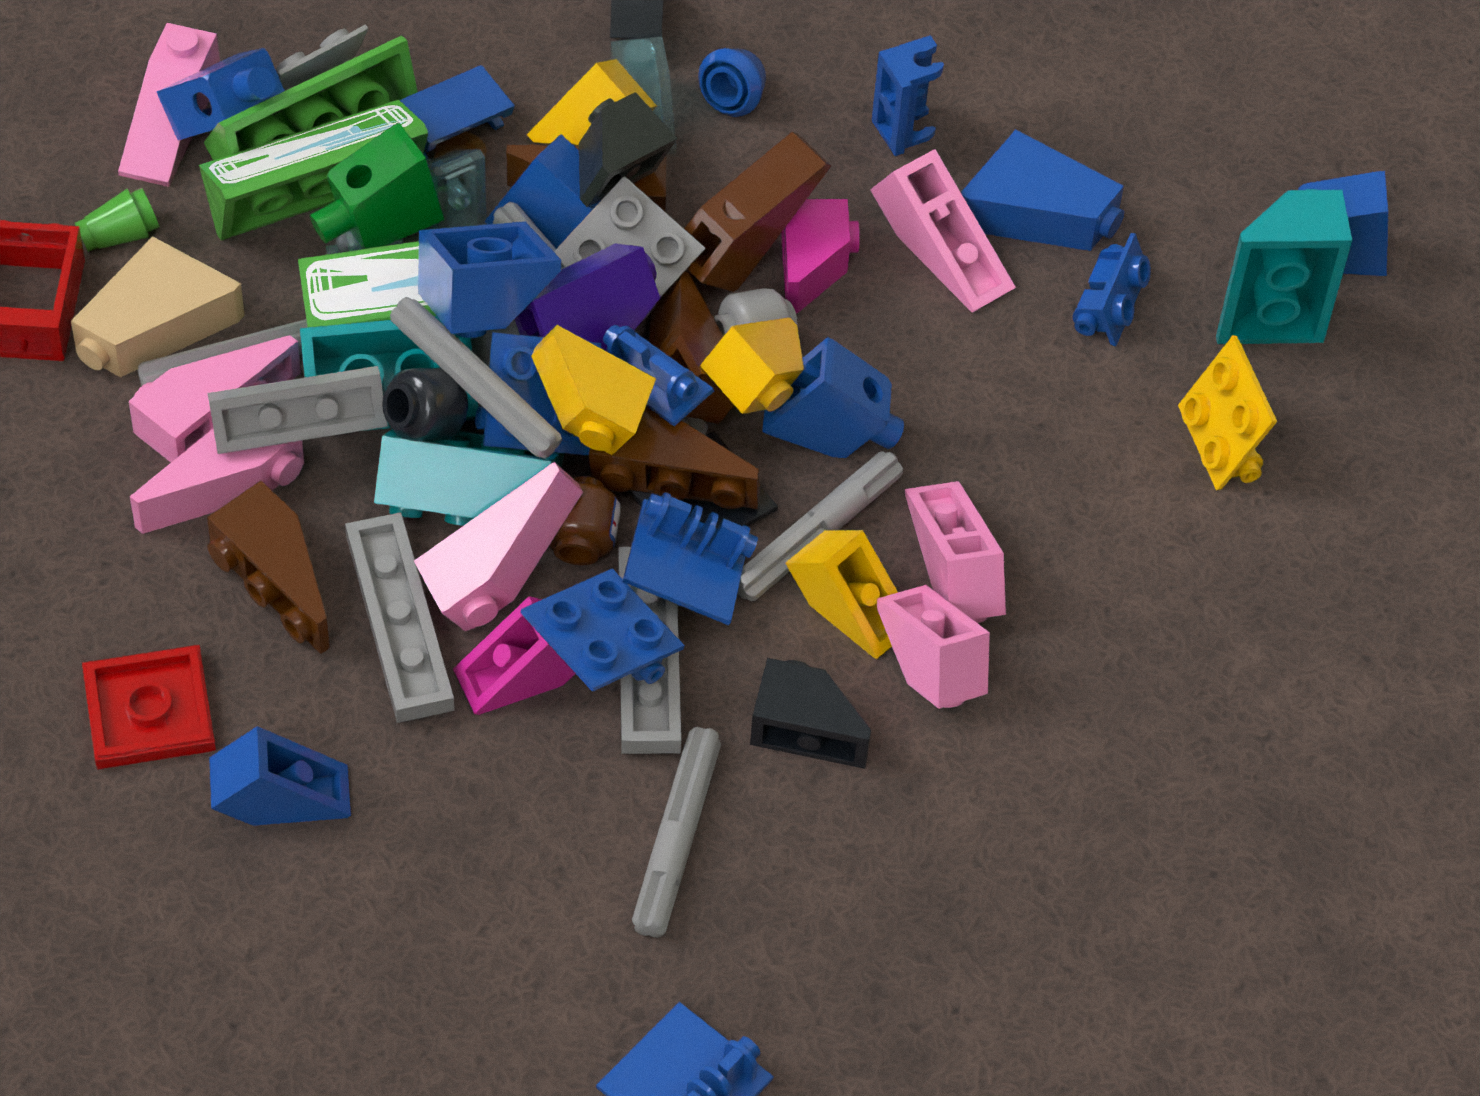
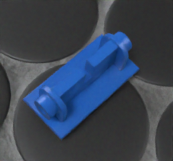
M1130 233L1125 247L1112 244L1100 252L1088 281L1091 289L1084 290L1073 313L1074 327L1080 334L1090 336L1095 331L1106 332L1110 345L1117 346L1124 327L1131 324L1134 317V303L1140 289L1148 285L1151 272L1149 259L1143 255L1136 233Z
M613 325L606 331L603 341L607 345L608 353L656 378L646 406L671 425L675 426L714 392L713 387L641 337L629 326L619 327L618 325Z

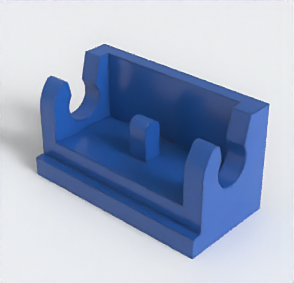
M931 35L880 51L878 55L872 122L894 156L904 154L905 148L926 142L935 135L936 128L934 126L925 127L921 131H913L914 120H919L929 114V108L926 105L929 82L939 78L943 73V62H936L931 65L932 54L936 53L937 44Z
M482 65L400 100L425 124L428 130L425 145L427 152L435 149L438 143L486 122L494 130L503 127L504 123L500 116L505 118L512 115L515 107ZM424 151L423 155L428 160V156Z

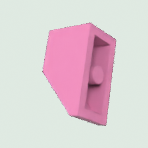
M927 585L877 598V610L909 686L938 709L957 707L966 700L988 694L989 631Z

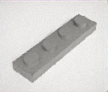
M402 513L346 523L347 542L397 723L455 711L454 696L417 566L414 562L415 559Z
M619 547L618 569L619 576L622 579L631 547ZM629 585L678 638V605ZM679 652L662 660L661 664L665 667V672L653 684H647L645 680L637 681L631 674L620 679L621 754L681 753Z

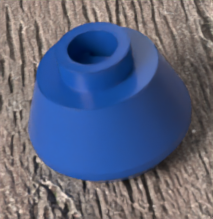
M723 48L711 52L704 58L699 68L698 81L701 92L711 107L722 114L740 117L753 111L759 104L766 83V72L760 59L752 52L744 49Z

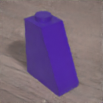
M615 243L561 269L556 277L515 318L520 335L545 337L556 325H559L588 342L601 343V349L608 352L607 345L603 341L606 331L613 325H618L619 327L629 326L635 330L659 301L660 295L655 283L657 278L655 265L649 255L645 253L643 247Z

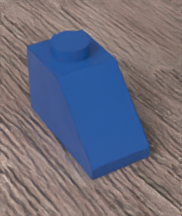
M258 726L209 757L211 809L253 826L343 819L351 816L348 765Z

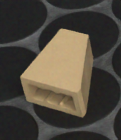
M152 236L71 320L76 353L82 362L94 370L104 368L119 377L125 376L137 370L138 365L142 362L168 356L238 323L245 316L241 283Z

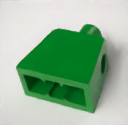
M399 122L330 169L327 179L335 201L310 215V220L316 232L325 244L351 231L363 249L386 246L444 220L427 160Z

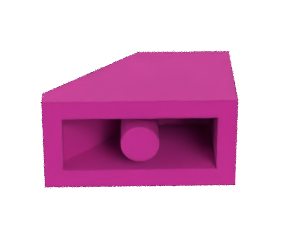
M806 199L781 232L785 299L791 302L796 314L845 275L848 270L849 253L859 252V222L849 221L848 199Z
M527 597L453 668L474 714L480 715L561 687L576 674L520 613L522 608L541 599Z

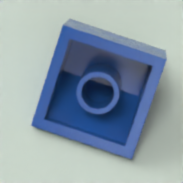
M526 221L419 230L418 294L451 334L465 338L481 337L487 333V330L506 329L561 271L562 260Z

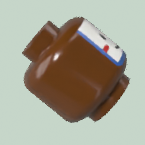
M582 476L576 477L574 480L579 484L583 493L549 545L558 559L573 565H590L596 563L599 558L609 554L614 549L620 518V501L613 492L606 489L604 484L598 479Z

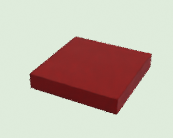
M200 645L82 663L97 770L216 751Z

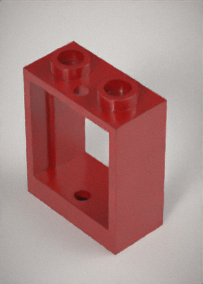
M0 220V265L62 269L53 310L0 307V357L52 361L65 360L72 326L71 320L75 312L85 263L79 226Z

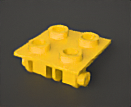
M1232 335L1178 404L1182 419L1191 433L1201 455V461L1206 467L1216 491L1223 489L1232 477L1239 476L1242 482L1250 483L1262 475L1263 459L1256 452L1255 448L1277 423L1276 417L1238 337Z

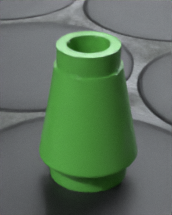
M127 188L86 215L84 219L75 222V225L80 227L81 239L88 252L97 248L102 249L150 238L148 232L160 227L143 188L131 193Z

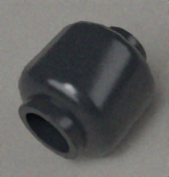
M441 367L404 369L391 380L384 393L382 407L386 421L398 437L410 441L448 440L459 433L466 421L468 396L466 391Z

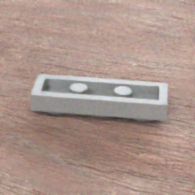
M378 366L207 393L218 454L388 427L382 407L383 391Z

